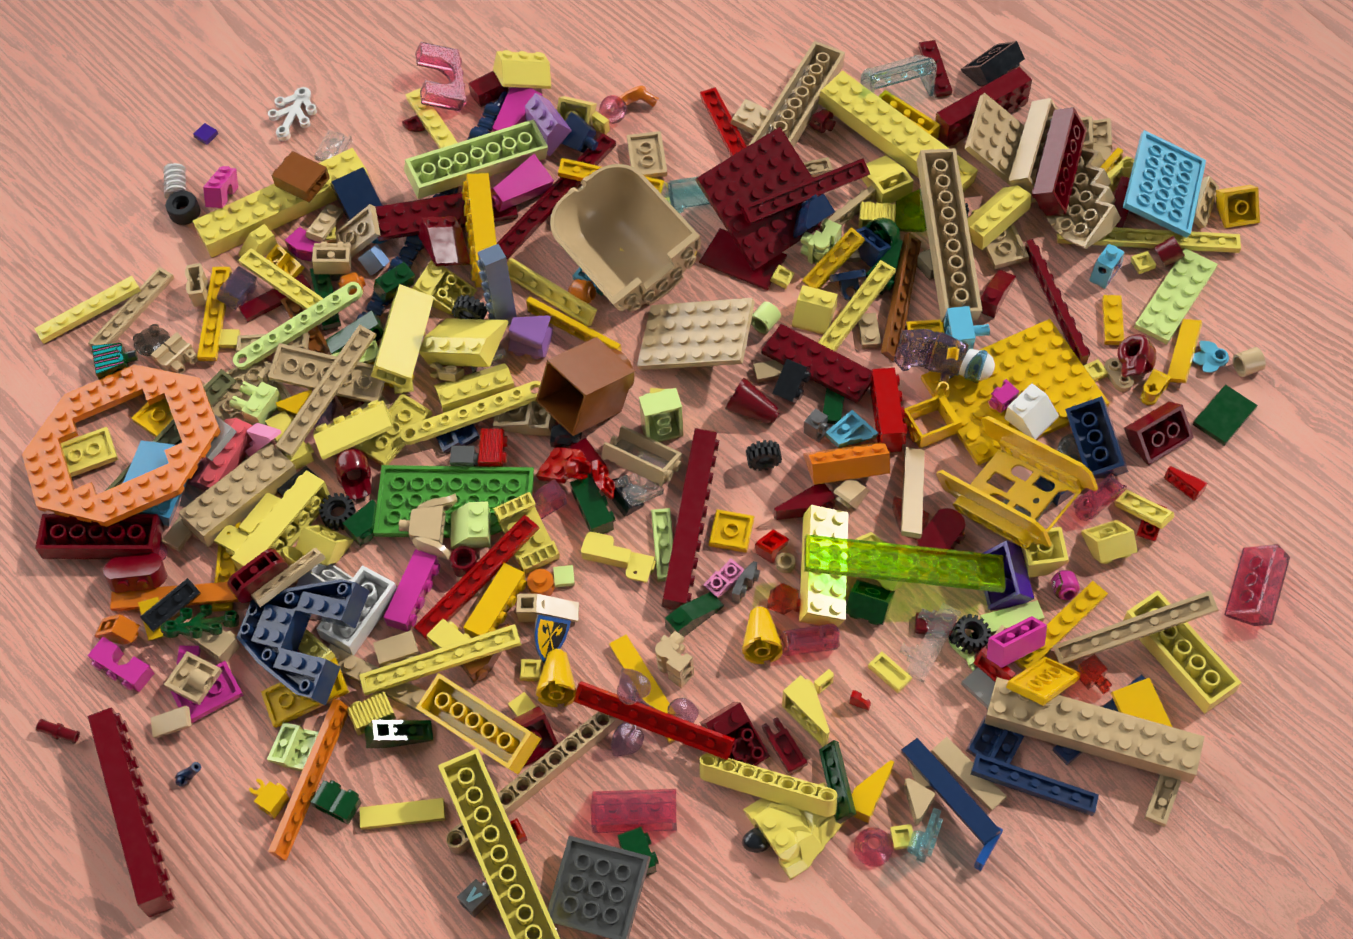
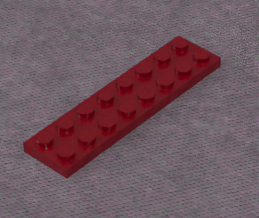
M462 193L375 207L380 230L378 241L418 235L421 218L430 216L456 217L461 228L466 227L467 216H464L465 200L462 198ZM492 205L494 222L518 218L516 205L500 212Z

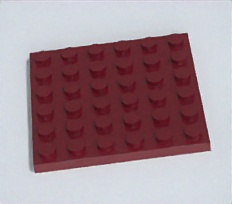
M781 127L773 130L695 179L753 271L801 241L804 233L794 238L793 231L796 214L802 208V203L751 224L747 223L741 207L813 178ZM821 222L806 232L812 234L820 228Z

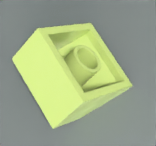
M468 502L451 512V549H456L460 546H468L470 548L490 547L491 512L488 502Z

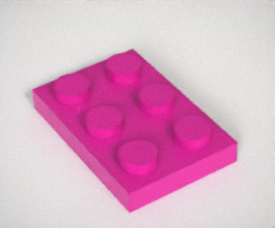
M226 661L216 665L221 668L222 673L200 705L170 690L178 708L183 706L189 707L191 723L244 696Z

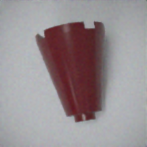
M746 378L741 380L725 407L729 412L766 424L774 423L780 414L777 412L778 407Z

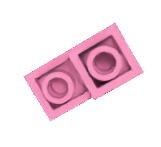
M730 558L719 572L716 570L704 583V587L719 598L736 584L744 569Z

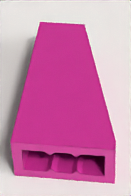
M510 87L493 125V132L526 122L525 105L535 93L541 96L542 94L531 88Z
M534 154L493 188L491 193L492 205L499 212L545 193L552 186L554 180Z

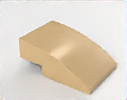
M532 401L530 404L496 415L493 427L502 428L504 431L547 436L551 435L552 426H555L556 420L536 401Z

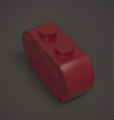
M943 508L937 511L922 532L921 538L917 540L916 553L922 562L931 566H938L943 564L947 558L950 559L956 550L954 547L957 543L960 545L966 536L964 534L965 519L961 513L951 508Z
M267 549L232 574L227 582V587L240 603L251 602L253 600L251 594L287 569L289 565L277 550Z
M156 553L115 557L103 569L108 586L115 593L156 589L167 579V571L162 558Z

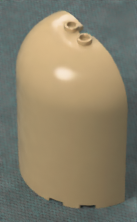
M612 164L596 170L581 181L582 186L579 189L571 188L557 202L550 220L554 238L614 307L620 311L628 309L630 312L639 310L642 305L647 304L649 306L668 294L684 278L682 274L685 270L693 266L696 260L695 253L697 250H700V235L640 171L629 165Z

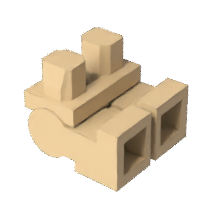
M674 631L669 638L665 635L662 636L661 642L655 647L658 669L663 673H668V679L682 689L694 675L693 657L688 653L684 656L681 655L685 651V646L682 644L684 637Z

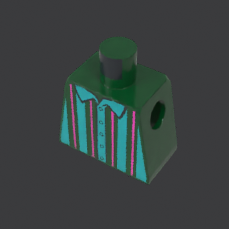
M122 343L92 346L95 373L98 379L129 367L128 363L138 361L136 350L126 352Z

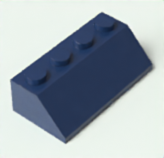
M1102 396L1065 409L1082 463L1093 473L1095 479L1112 478L1129 472L1107 405Z

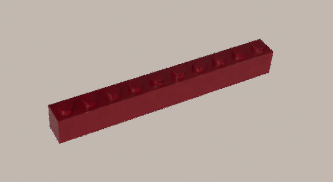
M698 428L694 430L661 607L676 610L681 605L691 601L692 593H688L689 587L694 585L695 575H692V569L696 570L698 558H695V553L700 552L701 540H698L699 534L703 535L705 524L701 523L702 517L706 518L708 506H704L705 500L709 501L711 491L707 489V486L712 484L714 473L710 472L711 467L715 468L717 456H713V453L718 451L720 441L716 439L717 432Z

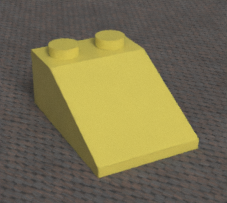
M800 675L783 690L782 707L823 747L828 744L830 731L814 684L809 679L805 680Z

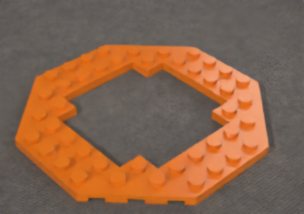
M132 365L64 394L22 453V457L39 511H51L56 515L64 517L72 516L89 523L92 521L98 522L100 525L107 527L180 495L185 489L184 484L187 479L192 478L198 468V462L206 456L211 448L212 440L214 437H218L221 431L199 377ZM142 394H145L149 405L165 398L167 399L182 443L164 450L169 462L168 464L99 494L96 493L92 482L74 489L61 443L79 436L75 423Z

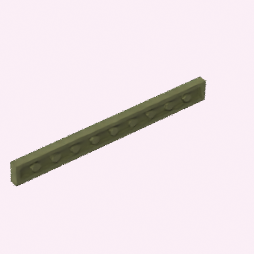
M222 369L204 386L212 408L236 383V380ZM174 419L152 442L179 444L181 437ZM130 465L106 490L123 483Z

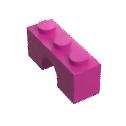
M229 166L219 167L204 185L205 207L223 208L228 202L227 194L233 195L238 189L236 168H230Z
M102 637L87 655L92 661L91 666L98 671L103 669L107 672L106 675L114 681L117 679L122 681L121 684L130 691L134 689L140 692L155 674L151 667L135 656L128 663L118 665L124 653L119 646Z

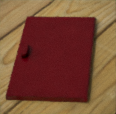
M719 228L699 263L768 290L772 283L770 280L778 265L782 266L787 258V254L780 253L753 271L729 232Z

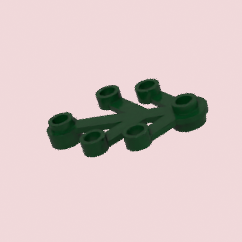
M204 604L200 606V613L192 618L191 608H182L178 618L174 621H166L160 628L163 636L167 638H174L182 634L198 639L202 637V631L212 635L222 634V624L220 623L229 628L238 626L239 615L236 611L229 610L225 612L224 616L205 619L207 616L212 615V606Z

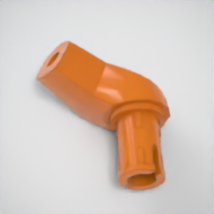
M639 85L622 94L616 99V103L620 109H623L641 99L654 107L659 98L646 91L645 86Z

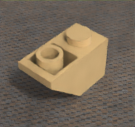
M849 479L837 487L833 493L838 496L836 500L848 509L851 506L857 509L869 493V490L855 479Z

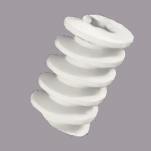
M178 163L165 165L163 168L164 197L168 199L175 192L187 191L186 168Z

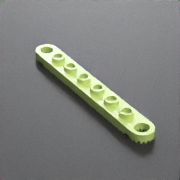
M357 282L346 284L234 355V365L238 369L246 370V368H249L254 363H258L276 352L279 343L287 345L350 306L352 302L357 301V299L359 300L363 295L361 286ZM357 289L355 294L349 295L350 290ZM247 357L244 363H239L240 358Z

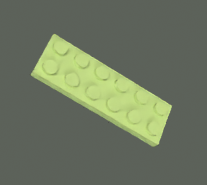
M1186 248L1183 250L1185 256L1176 261L1134 326L1135 329L1165 344L1169 343L1218 265Z

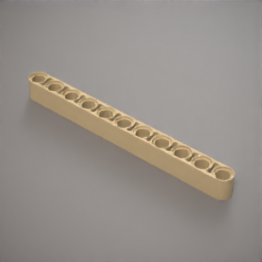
M598 711L497 794L501 803L507 798L512 800L507 805L502 804L507 817L624 721ZM602 720L608 721V724L601 726L599 725V722ZM586 733H591L593 735L591 738L588 739L583 738V735ZM570 746L577 747L575 751H567V748ZM554 759L561 760L557 765L551 764V761ZM538 772L544 773V776L541 778L534 777ZM522 785L528 786L525 791H519L518 788ZM462 823L452 829L446 836L447 845L453 854H462L471 847ZM455 839H462L459 845H452Z

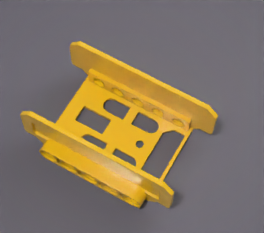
M990 416L983 417L981 421L987 435L996 440L1001 448L970 485L944 470L938 471L936 476L942 488L957 499L953 506L966 517L1024 549H1028L1032 543L1036 545L1043 544L1050 548L1052 546L1048 536L1050 529L1084 488H1089L1095 492L1098 489L1093 473L1079 461ZM1016 466H1022L1033 473L1024 481L1014 476L1012 470ZM995 473L1015 482L1007 493L987 483ZM1041 476L1053 482L1055 487L1052 491L1045 492L1033 485ZM1067 490L1074 493L1073 498L1047 529L1036 521L1057 493ZM991 495H999L1009 500V502L1005 504ZM1034 499H1040L1038 503H1033ZM1016 505L1022 507L1023 509L1031 513V517L1019 512L1014 508L1016 507Z

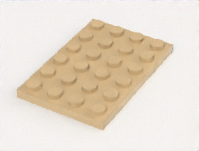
M753 298L651 305L637 367L639 370L743 364L755 301Z

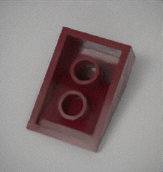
M430 216L421 218L418 236L435 266L470 265L462 228L456 217Z

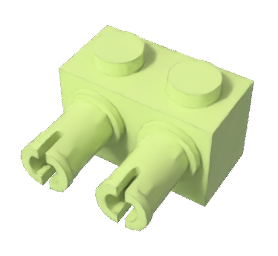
M244 381L239 390L241 393L251 396L250 399L245 401L237 396H233L229 406L240 410L247 423L251 425L256 423L266 425L265 420L269 419L277 409L276 402L282 400L277 388L261 382L256 387Z

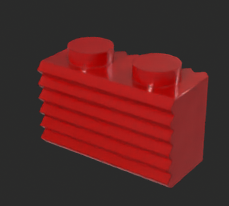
M502 428L481 429L478 456L479 467H503V464L507 463V453L504 452V447H508V436L504 435Z

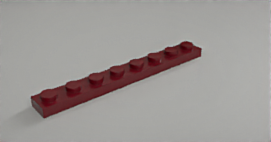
M864 158L747 204L741 207L747 223L751 224L803 203L815 194L820 196L870 175V171Z
M1033 239L1026 240L1025 249L1029 255L1028 261L1070 348L1084 366L1090 357V350L1083 343L1082 334L1076 328L1075 319L1068 312L1067 303L1063 302L1061 291L1054 283L1053 274L1049 273L1046 260L1042 259L1039 246L1035 244Z

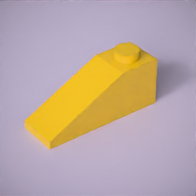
M890 760L854 788L852 798L856 815L853 817L866 823L870 822L893 770L894 761Z

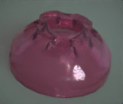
M875 827L864 829L855 839V855L860 862L867 866H881L892 855V840L882 829ZM877 838L881 845L877 849H872L868 845V840Z

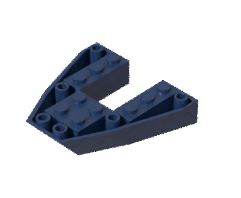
M338 579L284 589L261 607L254 600H251L236 638L260 666L292 692L326 706L340 666L324 658L297 652L310 619L356 628L370 591L356 582Z

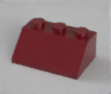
M1170 401L1124 427L1129 444L1148 465L1194 438L1183 405Z

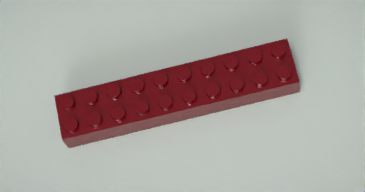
M110 707L87 717L138 907L150 918L173 909L175 894L167 883L170 880L167 869L163 868L162 862L165 861L162 850H158L159 836L156 830L153 831L152 824L154 823V818L151 811L148 812L146 806L149 805V800L146 793L142 792L141 787L144 786V782L136 770L139 768L137 758L133 757L131 752L134 750L132 740L127 737L129 727L127 722L123 721L121 714L116 713Z

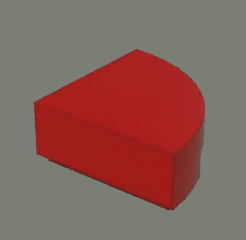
M856 690L852 691L849 704L869 711L871 706L870 700L862 698V693Z

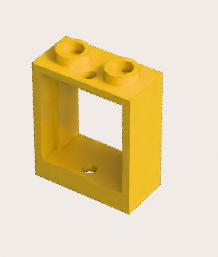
M943 394L905 408L903 423L907 424L910 437L914 443H917L919 448L955 435L957 430L961 429L962 421L947 397ZM938 410L946 426L922 435L913 419Z

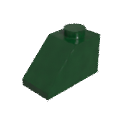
M373 499L343 522L346 533L360 547L364 543L370 542L374 536L377 505Z

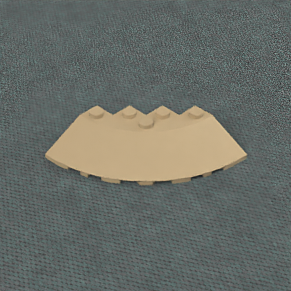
M1082 147L1066 214L1046 216L1055 231L1064 239L1074 245L1087 249L1112 232L1121 217L1115 205H1113L1116 199L1110 187H1108L1111 181L1105 169L1100 168L1105 162L1100 151Z

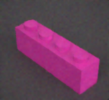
M415 549L384 615L387 626L405 632L410 631L411 626H415L417 613L424 606L426 593L431 591L432 580L440 571L437 556Z

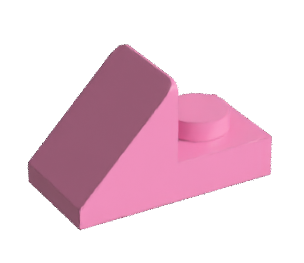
M256 423L247 430V433L253 440L249 443L251 447L245 452L251 457L282 432L280 429Z

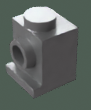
M815 408L804 421V434L820 442L825 436V432L830 429L827 424L828 416Z

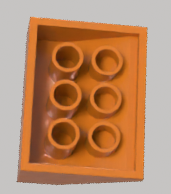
M876 442L803 453L814 485L890 474V454L884 443Z

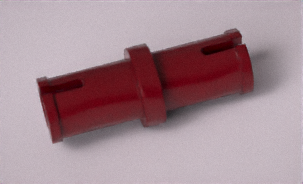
M40 719L36 725V731L51 735L56 740L60 738L74 744L80 737V731L66 728L61 723L55 724Z

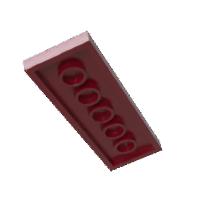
M783 324L779 325L761 350V354L782 365L785 364L786 359L811 368V380L856 404L859 403L871 385L872 370Z

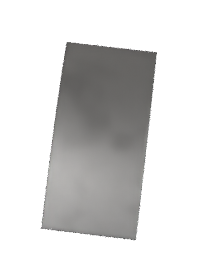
M753 561L738 578L732 591V602L740 603L741 597L746 595L747 587L752 588L754 581L758 582L760 570H757V562Z

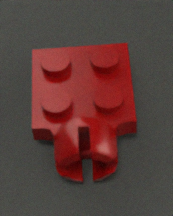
M555 447L544 464L540 466L535 476L539 481L565 484L570 478L580 480L587 478L588 476L583 473L590 474L591 463L586 460L587 458L584 457L585 454L581 450Z

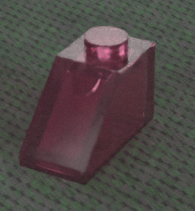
M555 479L539 488L533 495L536 503L535 508L541 519L567 504L565 492Z

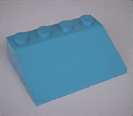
M141 440L123 483L168 464L169 462L164 450L175 445ZM183 492L174 498L137 514H158L162 523L165 526H170Z

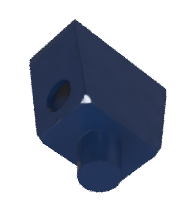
M571 112L565 122L572 131L561 144L582 153L587 148L592 151L596 150L599 144L593 139L596 131L579 115Z

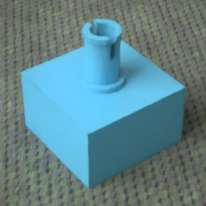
M969 306L947 308L945 315L944 331L947 351L948 348H952L954 343L957 342V348L960 349L958 358L964 357L969 349H973L976 336L990 335L989 324L973 326Z

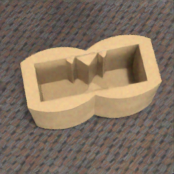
M200 263L187 265L185 269V276L188 280L186 290L194 307L206 305L208 280Z

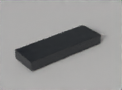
M187 578L141 615L140 618L155 632L162 624L170 620L182 608L198 597L201 592Z

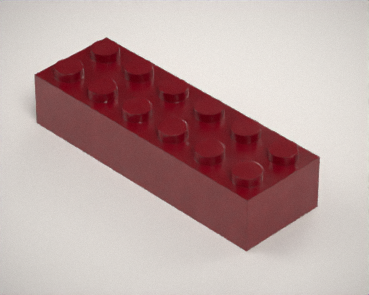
M1017 67L938 111L935 120L940 124L938 140L946 147H949L968 137L979 98L984 93L1008 113H1012L1015 109L1025 106L1028 103L1032 79L1020 67Z
M1074 107L1054 110L1053 117L1050 120L1051 125L1047 132L1046 144L1043 147L1042 159L1039 162L1040 167L1036 174L1035 186L1032 189L1033 198L1036 199L1040 209H1042L1046 216L1066 214L1087 131Z
M42 514L35 549L42 559H113L115 557L150 553L159 555L164 524L158 514H135L107 527L100 525L98 522L92 521L89 523L72 516L64 517L56 514Z

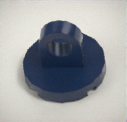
M861 269L830 275V281H839L842 297L850 301L852 297L847 295V288L853 287L856 293L860 288L858 277L866 276V271Z

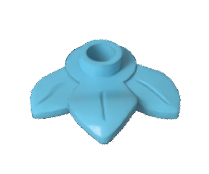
M1200 341L1201 351L1195 353L1192 360L1195 364L1203 366V372L1212 373L1217 371L1219 367L1225 366L1229 361V356L1226 350L1218 348L1215 343Z

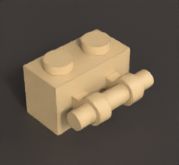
M314 243L312 256L314 274L351 273V243Z

